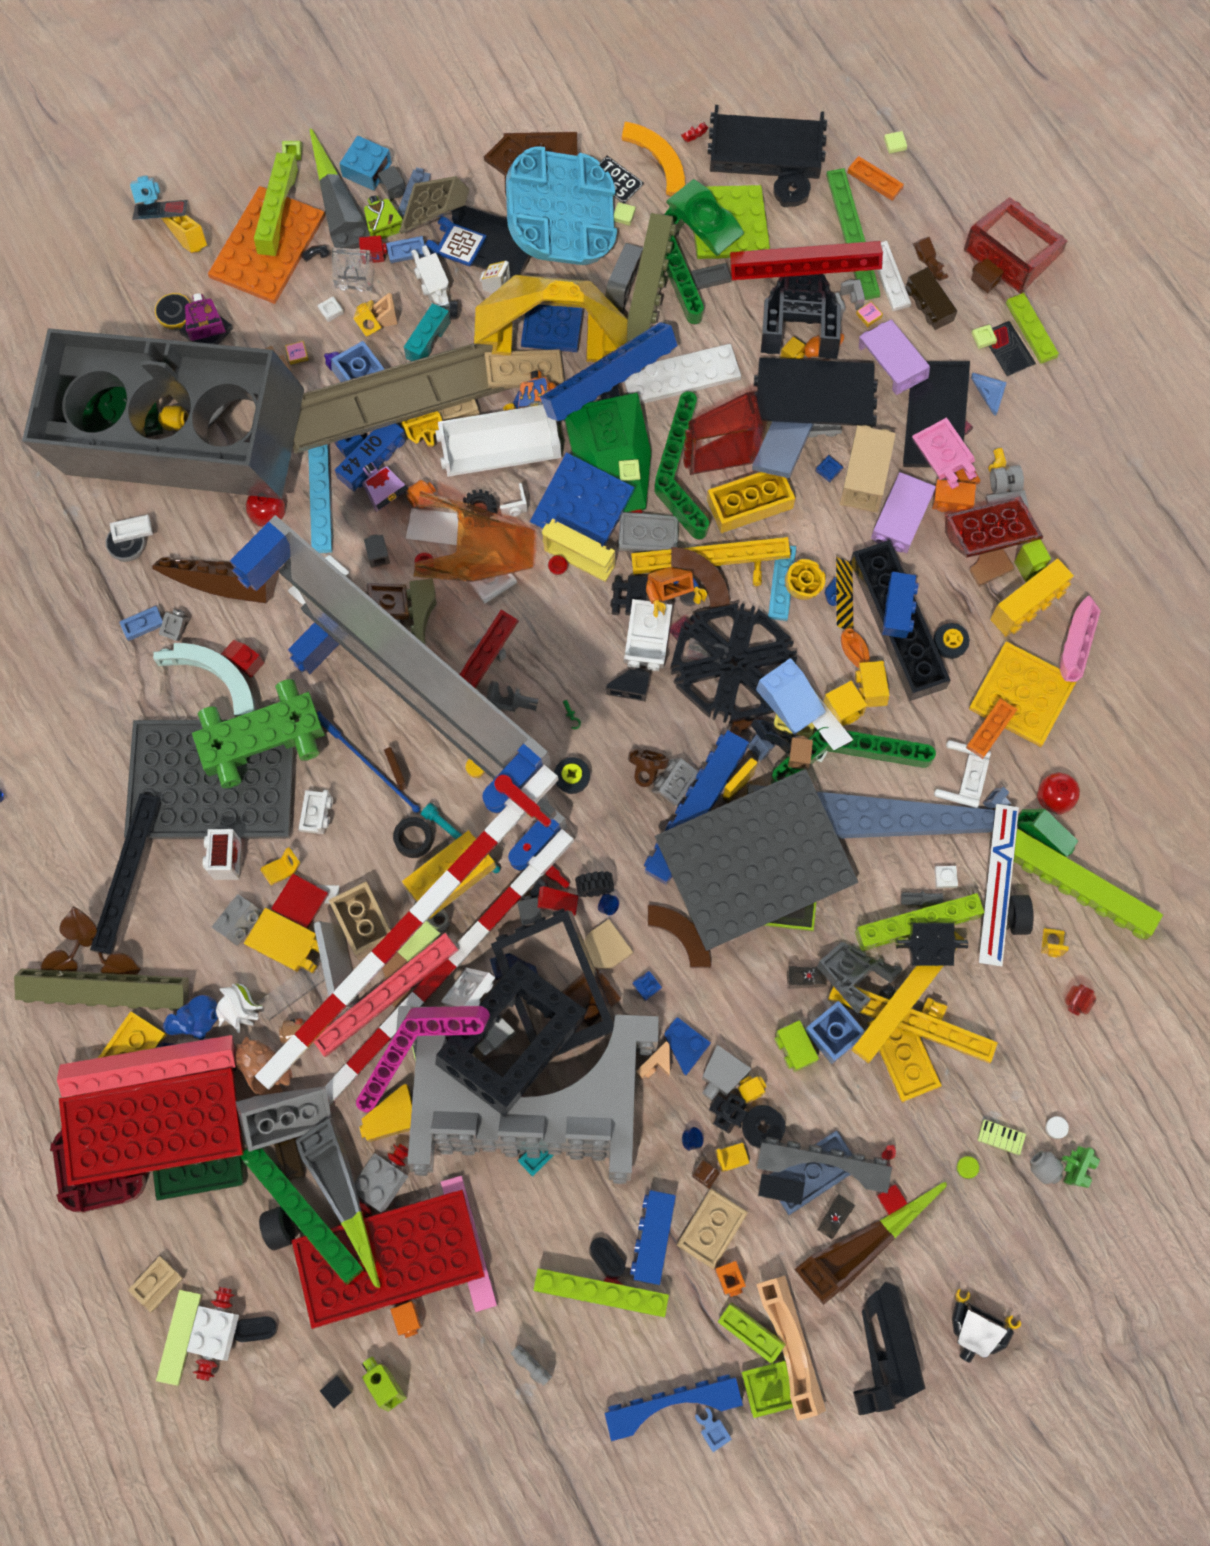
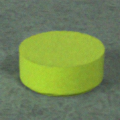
M966 1156L957 1162L956 1170L962 1178L971 1179L978 1174L979 1164L973 1157Z

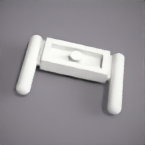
M949 740L946 743L947 748L969 754L960 792L958 795L936 789L934 796L978 808L991 751H988L982 759L968 750L966 744Z

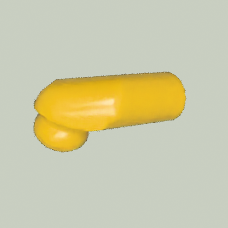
M997 448L993 451L995 461L989 465V472L994 468L1006 467V459L1002 448Z

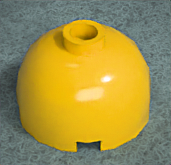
M801 559L792 564L784 578L787 591L799 600H809L816 597L823 590L826 583L824 571L822 572L819 565L809 559Z

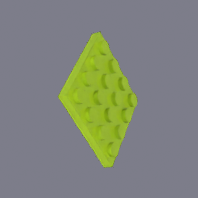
M761 185L705 186L711 191L721 207L732 213L744 234L720 255L716 256L693 232L697 259L730 258V252L770 249Z

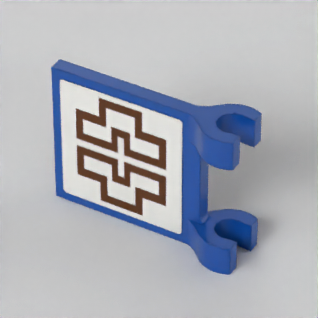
M441 217L438 221V224L441 225L439 229L446 233L439 245L431 240H427L425 245L430 255L436 253L439 256L471 267L487 238L486 235L456 225L449 219Z

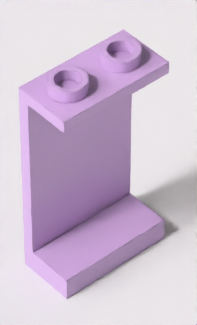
M892 319L886 323L879 324L876 328L866 331L859 336L860 351L865 348L869 350L893 380L892 390L896 395L929 378V364Z
M899 472L873 530L871 539L877 544L890 540L895 551L908 553L936 486Z

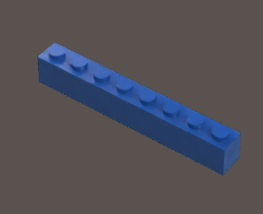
M659 322L540 396L547 417L556 421L564 420L573 411L580 410L583 405L596 400L597 396L610 391L616 384L626 381L632 374L639 373L643 367L653 364L659 357L669 354L672 349L678 346L672 326Z
M728 730L725 735H720L716 742L717 749L715 752L711 751L706 759L707 766L705 769L701 768L695 778L698 781L694 787H689L685 795L687 797L685 803L679 804L675 811L677 815L675 820H670L664 831L712 810L748 749V741ZM656 843L654 847L656 852L653 857L649 855L644 863V867H646L645 874L667 886L672 875Z

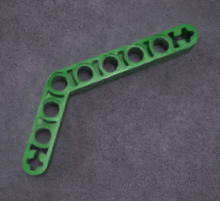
M669 207L664 215L673 216V223L676 224V236L685 222ZM671 236L670 242H673L671 253L667 254L666 259H669V264L666 272L687 321L690 324H699L703 319L704 306L674 238L675 236Z
M686 391L681 394L656 474L654 492L689 534L699 540L707 536L709 520L675 481L697 402L696 395Z
M819 730L808 739L813 740L812 750L815 752L814 755H811L810 766L826 751L921 768L929 767L936 756L935 749L928 744L847 730L846 732L853 740L849 742V745H843L835 750L831 748L828 742L820 740L819 737L822 735ZM860 743H867L869 748L863 749ZM886 746L890 752H883L880 747ZM905 749L910 755L904 756L900 750ZM788 757L773 771L771 784L780 781L777 780V776L781 778L785 771L787 772L786 778L804 769L788 767Z

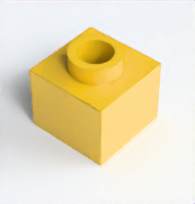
M793 336L781 349L780 358L802 360L805 356V344Z

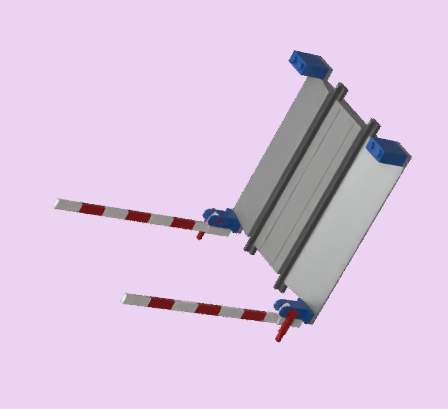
M276 515L230 562L234 567L232 571L239 577L238 580L246 588L251 586L257 591L278 570L286 580L299 590L306 602L301 607V610L314 623L288 649L294 666L299 671L303 672L305 670L310 675L340 644L493 779L483 791L482 798L490 812L500 814L255 1075L267 1089H270L526 814L531 818L535 817L538 821L510 850L508 855L511 866L516 870L524 871L455 945L459 951L426 976L400 1006L421 1007L541 876L545 874L552 881L559 883L564 889H568L570 886L569 882L552 865L574 842V839L565 832L567 829L565 818L549 804L546 794L558 781V776L548 768L551 765L548 751ZM398 1008L327 1083L325 1087L329 1106L394 1037L397 1028Z

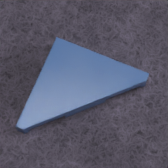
M972 373L971 379L992 414L996 416L1007 382Z

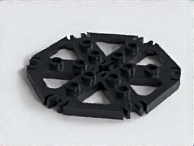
M739 603L696 612L694 615H691L690 620L694 624L689 625L685 621L683 626L681 625L670 667L671 675L678 674L680 676L673 681L676 684V688L707 717L710 718L711 711H714L713 720L716 719L718 714H722L724 716V723H726L729 715V723L774 713L773 709L756 690L759 680L764 677L757 668L777 663L783 664L790 658L795 664L797 661V651L788 650V647H792L794 644L791 641L792 638L759 608H757L756 615H754L755 606H752L750 612H746L744 610L745 604L743 603L739 610H737ZM725 616L731 617L733 619V626L729 642L722 638L707 622ZM756 624L762 625L776 639V642L748 648L753 626ZM687 640L695 641L711 656L686 663L681 659ZM731 659L738 661L737 666L729 664ZM720 677L712 703H705L691 690L690 686L693 683ZM739 682L760 701L761 705L758 708L742 712L734 709Z

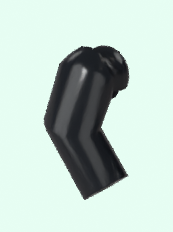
M315 245L304 251L301 256L307 262L317 254H320L321 258H325L330 252L325 245Z

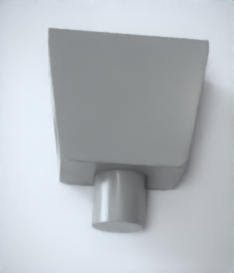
M717 1045L702 1076V1079L708 1083L702 1094L711 1101H713L718 1092L727 1096L749 1074L751 1068Z

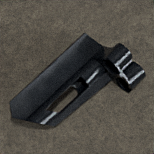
M887 1281L867 1299L862 1310L875 1386L853 1392L858 1415L895 1409V1405L926 1389L900 1288ZM876 1313L886 1351H881L878 1348L872 1325V1318Z

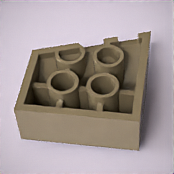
M457 176L415 183L399 232L402 234L417 229L464 206L469 188Z

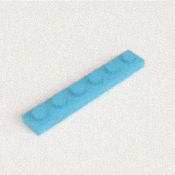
M326 444L308 450L311 546L319 553L332 552L329 447Z

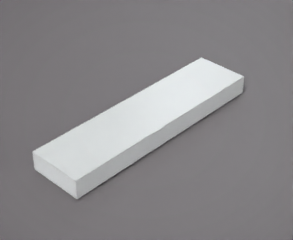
M881 242L883 251L882 269L877 270L891 309L896 311L911 306V301L888 242Z

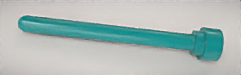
M429 803L422 810L421 816L426 820L435 821L455 840L462 836L458 830L439 815L438 808L433 803ZM495 863L496 868L492 872L497 874L500 872V867Z

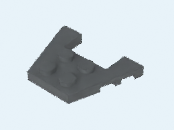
M843 942L823 957L817 965L818 969L856 1013H860L871 1000V998L855 988L858 983L872 971L889 983H892L903 970L895 965V968L886 965L883 959H872L866 956V952Z

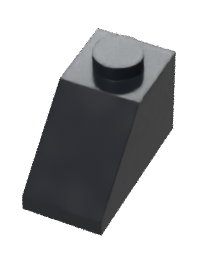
M641 668L628 670L607 684L606 695L646 702L650 672Z

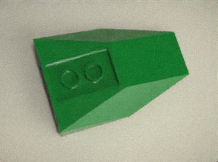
M638 392L586 403L580 410L573 411L567 415V418L564 419V424L574 457L619 480L618 462L638 460L640 480L623 481L635 488L623 512L645 510L651 449Z

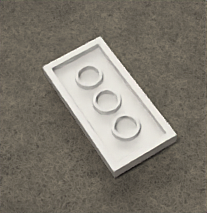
M465 968L441 1002L447 1007L479 1006L480 998L484 993L486 994L490 991L495 977L488 972Z

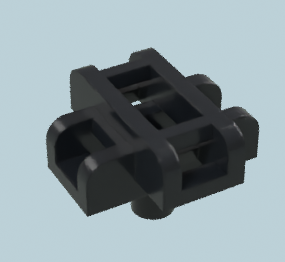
M733 1093L730 1094L727 1100L717 1095L709 1108V1111L717 1116L713 1125L728 1134L734 1126L741 1128L744 1118L749 1115L744 1110L747 1106L746 1101Z

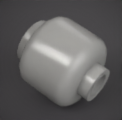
M1040 1151L1031 1159L1030 1170L1043 1184H1056L1062 1179L1063 1164L1053 1153Z

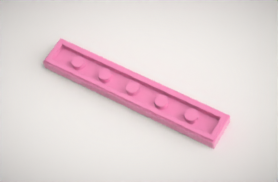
M461 1175L442 1181L441 1185L444 1195L458 1190H463L483 1265L485 1278L468 1282L475 1312L495 1307L497 1303L463 1177Z

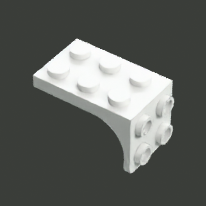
M632 600L624 663L627 664V667L639 668L641 665L647 666V670L659 671V668H664L672 604H665V615L663 616V613L658 611V617L656 618L653 616L654 604H651L650 601Z

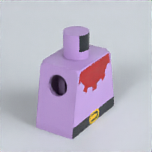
M371 462L362 468L369 477L362 485L376 512L408 490V487L386 466L378 471Z

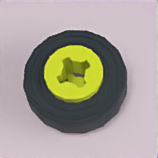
M575 757L561 760L554 771L558 776L557 787L568 794H577L583 791L590 781V770L587 764Z

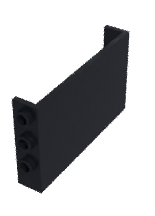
M715 104V110L710 115V124H713V128L709 127V139H712V143H708L707 153L711 155L710 172L779 176L786 171H797L801 176L805 175L807 178L819 179L821 162L825 161V151L822 150V146L825 147L826 135H823V131H826L827 120L824 119L823 111L820 112L819 121L718 114L719 105Z
M759 357L758 375H754L753 387H757V392H753V404H756V409L752 411V421H756L755 428H759L760 421L876 427L877 415H873V410L877 408V398H874V393L877 392V381H874V363Z

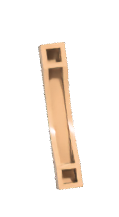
M782 1276L756 1284L762 1305L774 1325L778 1338L786 1344L783 1348L789 1376L790 1398L797 1421L817 1416L825 1412L826 1408L786 1277Z

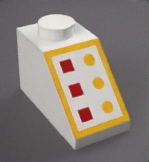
M502 261L490 264L487 270L482 272L480 281L484 291L494 293L510 279L509 262Z

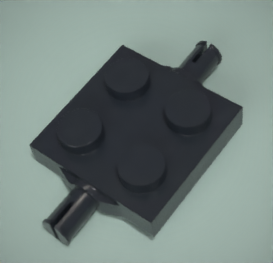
M910 923L908 940L896 939L895 942L897 943L895 944L896 949L908 948L910 952V965L954 966L956 948L968 949V945H960L968 944V940H956L954 936V923Z

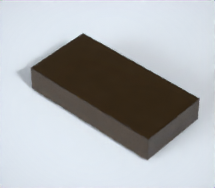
M296 1137L274 1144L280 1171L289 1181L305 1177L301 1156L295 1141Z

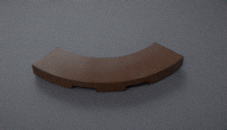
M671 547V567L691 571L692 574L699 578L707 590L710 607L730 605L725 581L710 561L694 551Z
M648 905V927L659 928L673 934L682 943L688 955L690 968H711L709 950H705L693 923L676 911L661 906Z

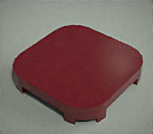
M62 1128L55 1136L53 1143L50 1144V1151L53 1152L58 1188L56 1196L58 1202L67 1210L76 1213H86L129 1203L136 1200L146 1187V1173L68 1186Z

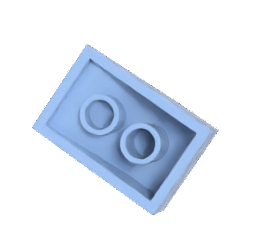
M791 658L758 682L757 692L794 735L826 712L804 673Z

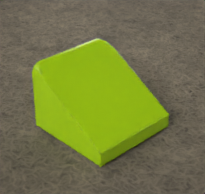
M282 141V153L295 154L296 160H301L302 142Z

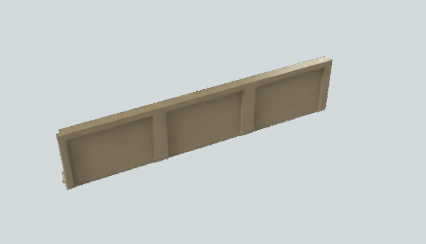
M469 344L303 393L292 448L295 454L512 388H488L484 354L485 352H492V345Z

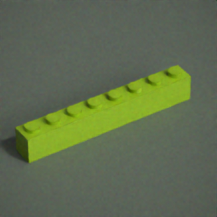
M1017 829L1013 863L1019 864L1027 873L1036 874L1042 882L1056 886L1062 894L1073 896L1079 904L1095 909L1098 915L1112 919L1113 923L1118 927L1127 928L1132 931L1135 937L1147 940L1152 936L1163 917L1162 913Z

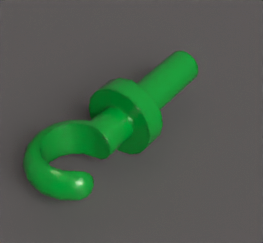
M564 700L563 704L567 711L566 717H569L571 721L576 720L578 722L577 727L571 726L572 729L576 730L581 726V721L574 717L575 711H572L568 701Z

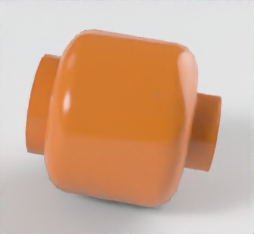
M419 480L408 487L406 498L413 508L423 509L435 500L434 492L436 490L430 482L426 483L423 480Z

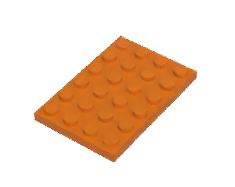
M259 186L209 270L208 276L218 282L276 304L300 262L301 254L308 248L326 215L322 210L286 197L281 219L280 242L276 256L257 254L254 236L267 191L266 188Z

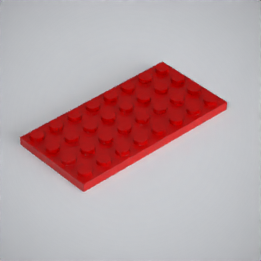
M233 1068L59 1098L68 1186L244 1155L240 1121L236 1107L237 1097Z
M463 1190L363 1219L380 1288L375 1287L342 1225L330 1230L364 1269L348 1285L344 1283L306 1236L292 1240L311 1329L485 1278Z

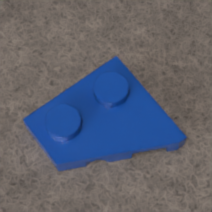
M678 1017L664 1033L683 1075L687 1076L711 1042Z

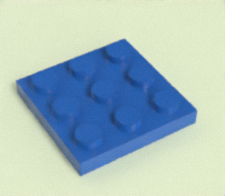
M550 305L535 306L525 313L521 347L546 350L560 349V351L577 353L583 308Z

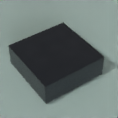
M338 1375L320 1390L333 1409L352 1393Z

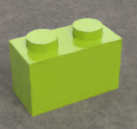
M1037 539L1021 547L1014 563L1026 582L1046 568L1051 557L1041 539Z
M800 1020L776 1032L775 1043L779 1050L783 1049L786 1055L784 1061L788 1069L792 1068L794 1073L819 1060Z

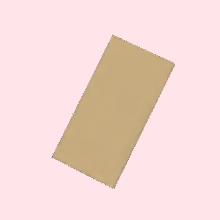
M560 349L511 351V356L492 354V352H485L484 354L488 388H520L522 382L531 380L530 373L532 371H540L542 377H546L557 386L564 382Z

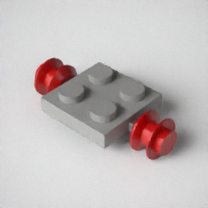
M399 1143L398 1146L393 1145L395 1151L387 1153L391 1160L389 1162L374 1153L355 1180L354 1185L357 1196L363 1199V1203L359 1201L363 1219L366 1215H372L371 1209L367 1207L370 1205L379 1212L384 1213L408 1178L406 1174L396 1168L397 1165L405 1166L404 1159L408 1157L409 1149Z

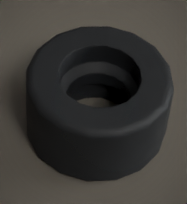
M281 1206L265 1211L260 1215L259 1226L261 1235L269 1249L273 1251L292 1245V1240L296 1236L294 1223Z

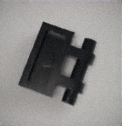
M621 576L614 577L611 589L613 591V599L610 601L612 615H619L620 608H626L625 615H630L633 599L646 601V582L648 577L628 576V583H622ZM622 591H627L626 599H621Z

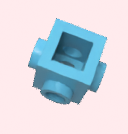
M148 175L137 177L136 181H131L130 183L135 203L144 202V204H151L158 198L160 188L158 182H154L153 177L148 178Z

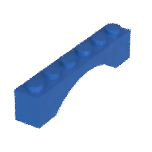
M730 1374L717 1377L718 1382L709 1384L708 1380L695 1383L696 1388L687 1390L686 1386L673 1389L674 1394L665 1396V1392L651 1395L652 1400L645 1402L643 1398L631 1400L630 1406L622 1407L621 1403L609 1406V1411L604 1414L611 1441L633 1436L648 1417L660 1409L674 1404L699 1403L711 1406L719 1411L743 1406L736 1377L731 1378Z

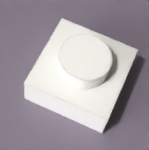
M935 866L936 889L958 887L956 866Z

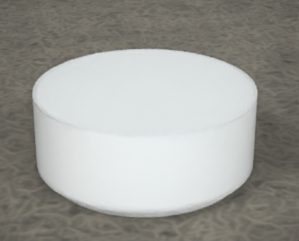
M1053 1117L1046 1122L1045 1130L1051 1138L1060 1139L1067 1135L1069 1127L1066 1120L1062 1117Z

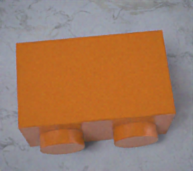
M937 479L932 509L940 512H957L962 515L971 514L974 507L976 484L958 482L959 486L951 489L947 480Z

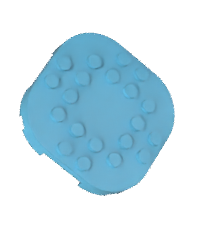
M545 147L529 148L515 159L506 176L507 222L512 238L524 252L541 260L589 265L602 259L612 248L617 236V228H614L613 216L615 186L609 172H605L599 166L600 162L583 153L574 156L545 151Z

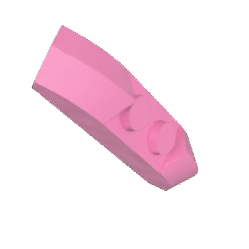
M1087 596L1081 602L1070 622L1068 638L1060 658V672L1065 681L1077 682L1084 674L1101 612L1090 596Z

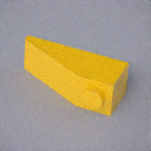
M186 214L185 216L161 218L180 244L189 252H199L203 247L207 246L201 225Z

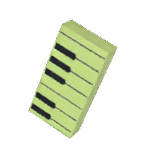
M983 1120L977 1141L1019 1156L1026 1134Z

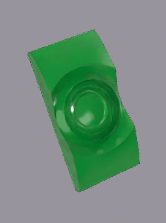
M695 179L691 180L666 201L716 256L720 255L744 234L732 213L721 207L711 191Z

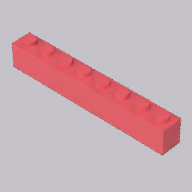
M229 1035L66 1063L59 1066L57 1083L61 1096L67 1097L236 1067V1048L233 1036Z

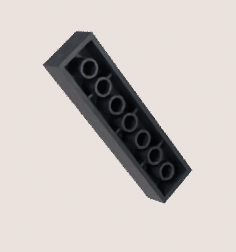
M888 540L853 552L850 563L909 701L947 689L951 681L917 601L915 613H911V620H914L913 630L908 633L906 638L882 635L891 573H904L891 541Z

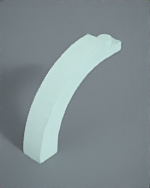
M174 643V651L161 649L158 652H154L153 659L158 666H195L205 669L220 678L231 693L235 717L257 710L252 691L244 677L229 660L219 653L203 646L187 643Z

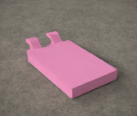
M947 418L912 436L913 441L940 480L946 478L951 489L959 486L958 478L955 475L956 471L963 468L969 480L977 476L972 465L975 462L974 456Z

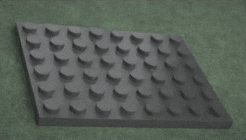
M133 720L124 838H126L139 794L142 793L160 797L161 799L149 839H204L205 836H208V829H233L240 839H290L294 747L286 749L283 744L246 757L248 763L237 767L241 783L232 788H222L217 774L209 777L204 771L192 736L193 732L202 729L200 720Z
M806 769L654 836L706 951L859 883Z

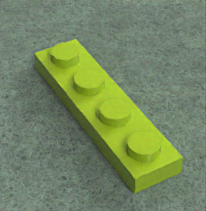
M1025 293L1007 299L1006 305L1039 363L1042 364L1057 358L1059 353Z

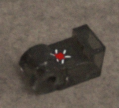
M788 966L787 989L827 986V978L818 967Z
M840 1194L836 1195L817 1230L832 1240L855 1205Z

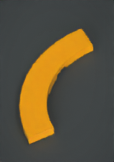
M625 121L622 141L636 144L642 148L645 147L652 153L665 172L666 195L673 196L685 186L684 171L678 155L669 143L657 133L644 126Z

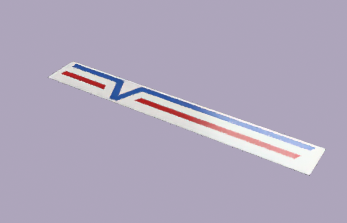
M996 804L979 963L996 966H1002L1019 807Z

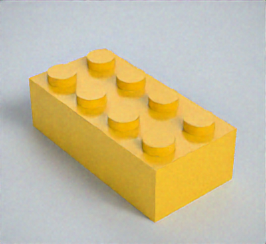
M763 472L707 491V502L720 533L791 510L795 502V497L785 477Z
M1057 558L1000 602L990 620L1005 637L1010 633L1016 634L1023 627V623L1026 621L1030 623L1037 617V612L1047 610L1055 598L1059 600L1067 593L1066 590L1072 585L1070 581L1074 575Z
M469 830L402 881L405 889L416 902L421 899L476 840ZM489 854L429 919L496 868L495 862Z

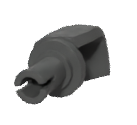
M496 681L490 682L486 698L499 710L515 712L518 707L536 711L537 705L529 703L538 704V698L522 696L518 688H516L514 693L511 686H507L508 696L503 697L499 690V683Z

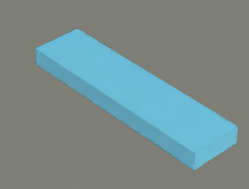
M789 546L790 558L779 559L774 562L768 612L770 619L788 621L791 594L785 587L784 578L788 568L795 562L796 546Z

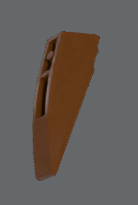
M162 557L152 565L153 570L191 588L221 597L265 604L273 597L279 574L277 570L255 591L251 586L246 588L238 580L239 577L232 571L234 569L233 565L228 561L185 560Z

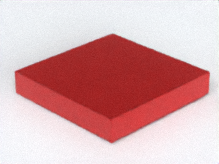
M292 874L271 909L308 929L329 896V893Z

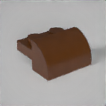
M595 967L609 1004L613 1007L622 998L613 989L606 977ZM582 973L561 992L586 1009L584 1021L588 1026H591L601 1015L585 975Z

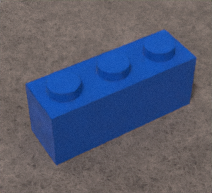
M898 572L891 573L882 635L906 638L908 633L912 632L914 620H911V613H915L916 601H913V597L917 595L919 583H915L916 575Z

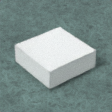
M334 296L317 305L327 322L344 314L343 309Z

